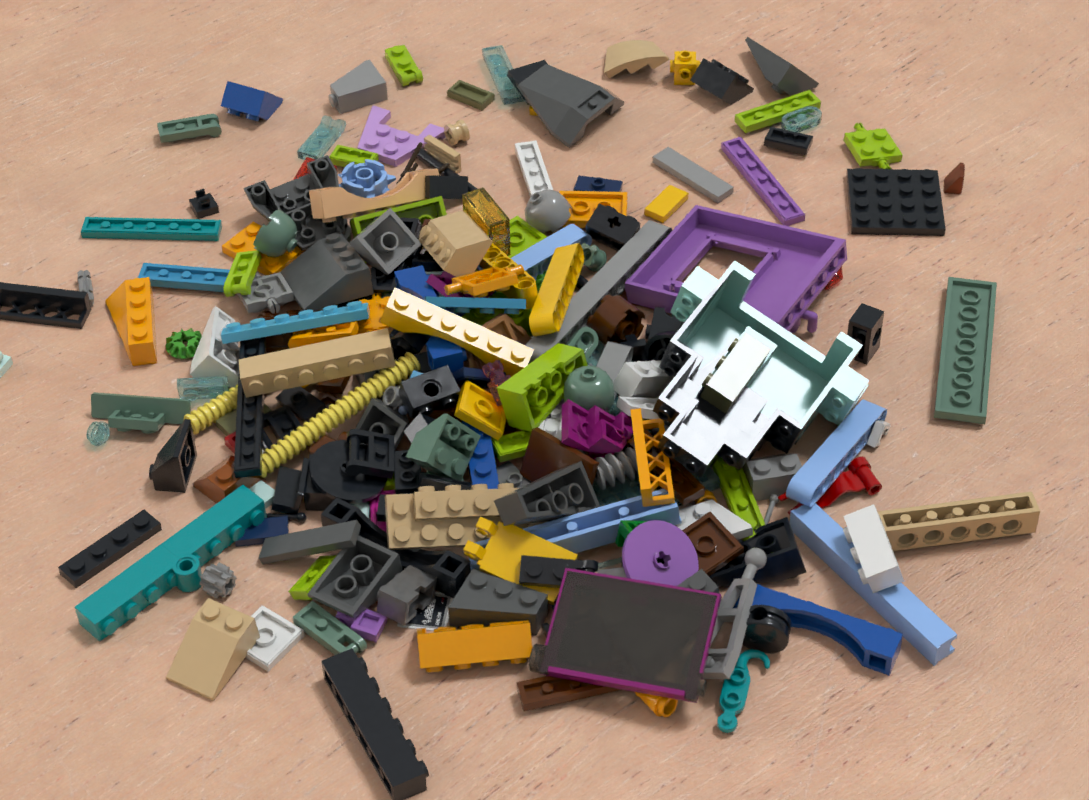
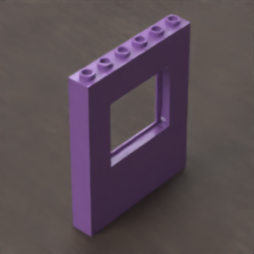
M695 205L644 263L638 267L634 274L627 279L625 291L627 300L630 303L652 309L661 307L665 308V312L670 313L679 290L684 283L681 281L712 246L762 257L763 260L752 271L756 275L743 301L787 331H790L847 260L846 240Z

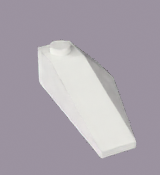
M217 306L212 309L191 363L190 375H192L196 382L204 384L208 388L235 387L238 384L240 348L237 342L223 344L221 339L223 328H226V325L234 323L235 320Z

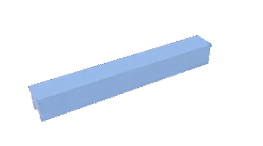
M665 489L652 492V496L668 495V491ZM640 495L524 528L523 530L573 553H578L615 542L620 520H660L671 522L673 525L680 524L682 521L676 502L643 507ZM485 539L475 543L481 545L485 549L489 539ZM469 558L471 571L472 569L480 571V566L477 565L478 562Z
M816 503L812 507L802 505L795 510H791L790 526L793 533L894 629L903 633V637L932 665H937L940 660L954 652L955 648L951 646V641L957 638V634L905 585L899 583L876 593L872 592L869 583L863 585L857 570L862 568L861 563H855L850 551L854 547L853 542L848 543L843 528Z

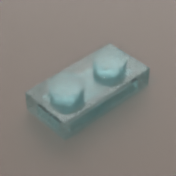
M227 376L177 379V390L180 399H189L190 401L216 399L218 395H222L225 391L229 392L230 389Z

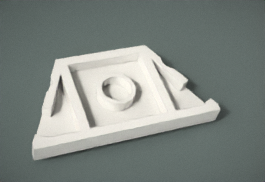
M712 499L680 509L679 516L682 523L675 525L683 530L711 511L737 540L753 535L752 526Z

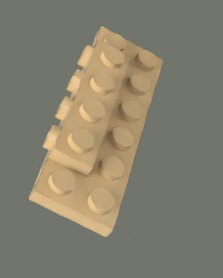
M513 483L498 484V489H488L487 484H475L471 486L472 490H461V485L445 486V491H435L434 486H422L418 488L419 492H414L413 494L386 495L385 510L388 549L465 547L468 540L475 543L489 539L476 532V524L480 516L494 522L496 525L499 521L502 522L494 500L519 488H514ZM545 522L518 524L515 526L524 529Z

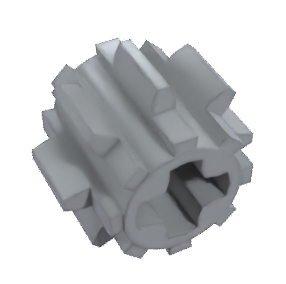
M218 562L217 566L211 564L205 568V571L201 574L200 585H202L203 590L208 595L218 599L219 596L226 597V595L232 593L231 591L235 588V580L237 578L233 574L234 571L230 570V567Z

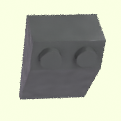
M358 535L356 545L341 549L308 592V597L355 618L378 601L376 596L381 586L386 585L397 573L403 571L399 554Z

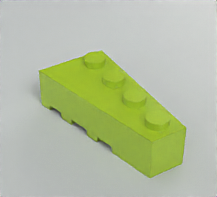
M557 343L497 387L510 427L531 432L533 428L540 426L564 398V383L569 374L579 367L588 366L583 349Z

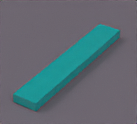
M85 217L81 236L82 238L219 241L222 222L221 220Z

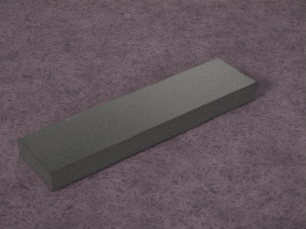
M357 520L265 538L258 559L262 564H268L354 547L361 525Z

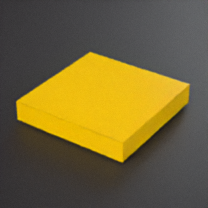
M466 380L461 386L454 416L492 438L499 440L503 435L506 423V415L501 400Z

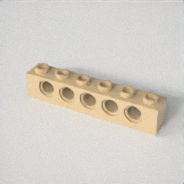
M1032 491L877 511L893 551L1036 533L1040 509Z

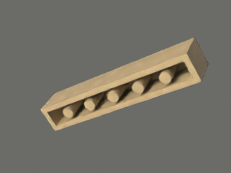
M388 328L238 359L240 380L246 398L396 366Z

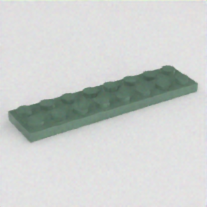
M948 277L934 418L985 424L997 282Z

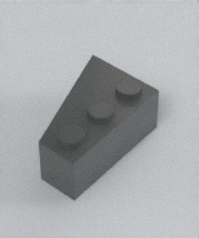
M472 569L448 607L449 626L458 629L459 626L483 624L484 627H489L490 623L528 620L530 622L531 635H537L548 617V595Z

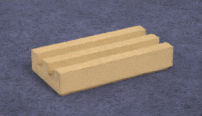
M430 134L424 138V142L427 143L424 147L428 153L443 164L449 163V168L457 174L461 172V156L459 152Z

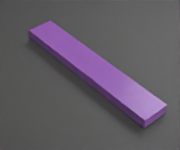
M742 137L721 143L722 151L783 225L789 226L805 221V213Z

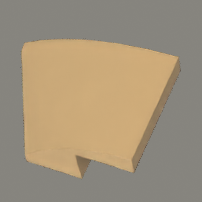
M623 41L607 48L604 73L610 79L624 69H627L632 74L647 64L654 70L669 61V57L652 41Z

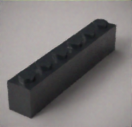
M352 648L322 660L324 680L392 800H406L426 791V777H429L428 769L423 760H417L415 756L416 750L411 739L406 740L403 736L404 730L400 720L392 717L391 706L387 698H381L376 679L368 676V668L363 657L358 658Z

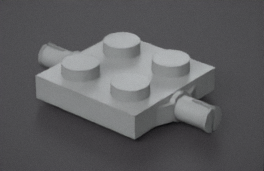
M256 271L251 284V294H238L248 313H257L265 308H269L271 313L275 314V311L276 313L280 311V306L295 301L293 291L281 272L261 276Z

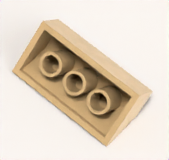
M462 210L430 220L428 225L421 229L420 238L418 239L440 267L455 277L475 272L493 242L472 218Z

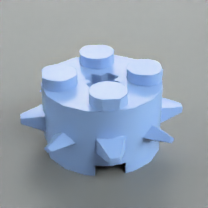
M365 159V163L354 165V162H351L345 166L342 174H338L342 178V183L339 184V187L364 198H372L389 191L388 185L396 180L394 175L387 174L383 164L370 159Z

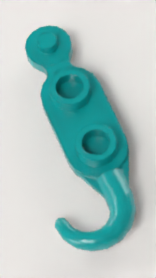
M754 649L742 652L739 655L730 679H724L719 700V706L724 713L717 719V726L722 732L731 733L736 730L737 718L735 715L742 712L745 707L750 687V675L747 668L748 661L752 658H758L764 662L766 669L770 668V660L764 652Z

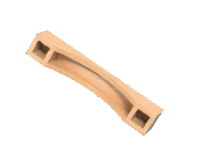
M422 169L407 172L392 189L372 198L359 197L349 193L342 187L310 190L309 196L313 219H322L323 223L336 221V216H342L343 219L356 217L357 212H362V215L375 213L377 208H382L383 211L395 208L397 204L403 206L414 203V201L427 200L425 199V176H439L438 169Z

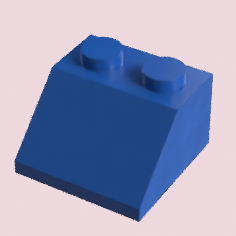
M227 81L220 106L227 108V113L240 117V114L244 113L247 114V119L259 122V118L268 120L283 103V98L266 91Z

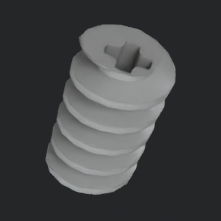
M635 445L633 449L627 447L623 452H615L614 455L608 453L604 458L596 457L595 459L599 462L594 480L601 490L606 489V481L611 487H615V478L618 479L620 484H624L625 475H627L630 481H633L635 479L634 472L638 474Z

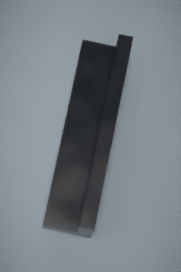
M0 282V310L2 306L13 308L6 312L0 311V320L82 329L91 312L88 292ZM28 309L35 310V312L30 314H22V312ZM50 312L58 313L52 317L45 316V314ZM74 314L80 315L78 320L67 318Z

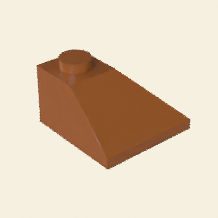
M230 455L193 482V487L217 504L241 485H245L249 489L260 480L266 483V479L260 476L235 478V457Z

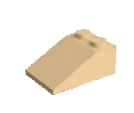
M208 598L193 617L168 671L167 680L214 701L247 656V651L252 649L256 640L260 638L255 618Z

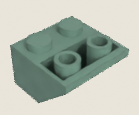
M444 413L416 433L406 457L438 476L462 480L481 435L449 414Z

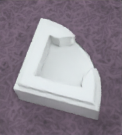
M883 420L876 421L867 445L874 448L879 446L882 435H887L891 427L890 423Z

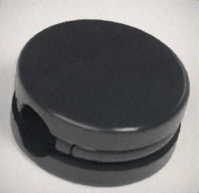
M751 606L749 618L746 622L747 628L743 645L748 649L759 650L766 654L784 650L788 645L792 627L789 616L782 610L772 606Z

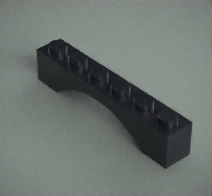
M336 497L321 513L322 527L357 520L361 525L359 536L388 549L387 533L373 523L358 507ZM391 550L399 554L403 570L411 565L437 577L436 590L453 599L471 572L470 560L449 550Z

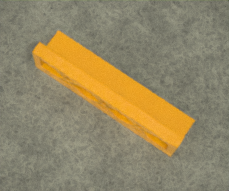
M641 408L631 409L643 507L675 503L669 457L662 451L656 457L647 453L653 446L658 447L659 440L665 433L664 421L661 418L642 421ZM659 428V432L653 438L644 433L645 429ZM655 466L665 470L659 477L649 473ZM660 486L668 491V495L652 496V492Z

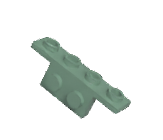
M97 392L91 394V416L93 418L108 419L109 428H117L118 431L122 432L135 429L141 430L143 433H155L165 423L182 424L184 415L191 412V401L189 399Z

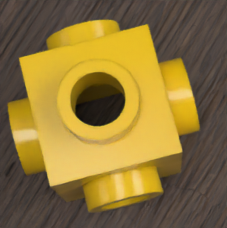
M687 50L675 51L674 60H670V73H674V85H695L690 80L700 65V60H696V52Z

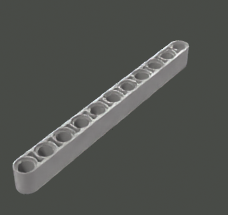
M649 220L571 298L560 331L533 337L526 344L527 347L534 349L529 364L557 343L566 345L577 330L587 327L588 318L596 312L601 305V300L608 294L616 296L625 290L627 279L634 274L638 267L644 263L650 254L672 232V228Z

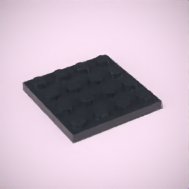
M847 169L846 178L851 234L945 236L946 228L938 170Z

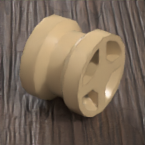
M462 119L456 121L453 125L447 124L444 126L445 137L451 146L458 144V141L462 140L464 142L469 140V129Z

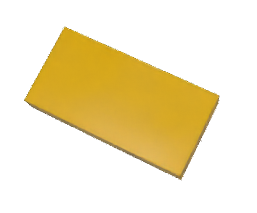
M668 185L644 209V215L664 223L688 200V192Z

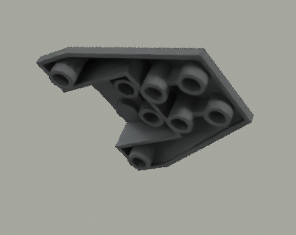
M548 64L542 66L518 84L517 87L550 133L569 148L583 137L588 123L604 111L612 115L625 103L608 89Z
M328 155L307 163V175L272 189L268 187L265 180L244 188V192L253 208L269 222L272 221L269 219V216L278 209L293 219L297 226L295 240L298 241L297 246L302 251L310 248L319 239L326 238L329 234H345L342 216H336V221L323 223L322 219H313L309 191L326 187H339L337 170Z

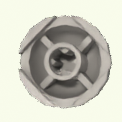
M543 190L535 192L526 205L525 219L530 226L546 235L544 232L549 230L555 232L567 222L571 215L569 208L572 209V207L557 191Z

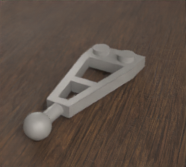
M752 548L746 552L745 563L747 566L741 579L733 580L720 602L711 643L724 622L734 623L727 649H709L702 679H730L741 652L747 628L746 622L749 618L750 607L753 604L757 588L753 578L756 571L763 568L767 561L765 552L760 548ZM740 597L738 607L733 608L738 598ZM695 644L681 672L686 678L688 677Z

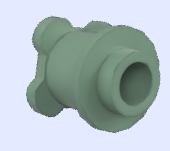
M581 244L584 252L583 265L593 272H598L606 263V253L596 245Z

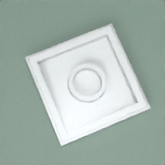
M262 605L251 615V617L255 618L260 638L256 640L252 649L247 651L245 658L269 672L305 636L302 628Z

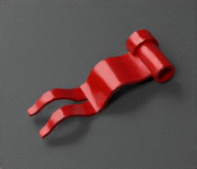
M857 457L848 465L849 471L842 472L816 502L820 508L830 506L839 496L846 492L866 490L869 495H874L882 489L881 483L871 471V465L865 457ZM786 492L778 496L780 501L788 499ZM798 503L793 509L795 510L804 504Z

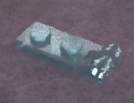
M324 115L319 126L297 151L298 158L311 162L323 157L344 132L346 121L341 119L333 120L332 117Z

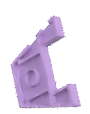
M373 106L357 149L378 153V161L397 167L411 158L419 142L423 144L422 148L427 144L424 142V138L429 134L441 140L446 137L444 128L429 124L419 136L389 127L385 124L391 118L390 110Z

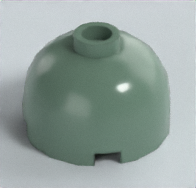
M278 209L269 216V219L272 221L267 226L262 225L253 243L254 249L268 257L274 258L284 255L287 251L291 253L298 243L295 240L297 236L295 222L286 213Z
M579 367L569 374L564 383V402L569 399L588 411L595 405L602 410L607 407L610 409L614 402L613 380L606 371L599 367Z

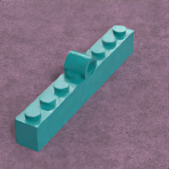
M241 485L76 605L74 608L79 624L100 642L108 635L113 634L127 621L135 618L139 612L156 602L173 587L177 586L183 592L198 590L202 586L200 585L201 567L215 556L221 554L232 543L243 537L245 529L252 524L258 526L263 522L264 518H267L264 500L245 485Z

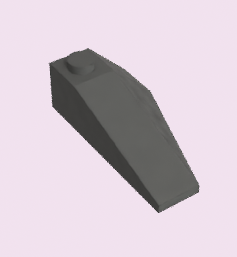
M749 37L745 39L764 77L772 83L771 88L782 94L784 91L792 96L816 88L819 85L817 81Z

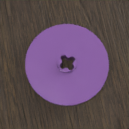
M660 520L644 522L628 534L623 544L622 563L627 578L677 586L698 571V557L694 545L681 529L671 523ZM663 558L664 564L658 563L656 559Z

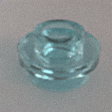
M104 421L91 423L86 437L92 445L100 446L108 440L110 436L109 425Z

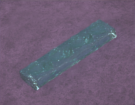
M503 45L482 48V56L503 104H515L525 101L507 77L508 70L513 69Z

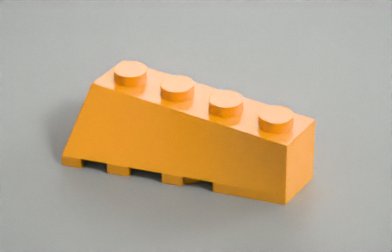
M150 278L125 280L105 300L106 306L111 313L112 320L117 327L132 366L157 363L155 314Z
M528 620L490 623L489 627H484L483 624H470L462 626L461 630H456V627L443 626L434 629L432 633H427L426 628H416L420 669L426 668V672L443 671V666L454 665V669L471 668V663L482 662V666L485 667L499 665V660L510 659V663L517 664L527 662V657H533L531 629Z

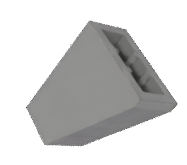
M370 59L364 61L330 85V104L332 107H336L340 114L388 100L386 81Z

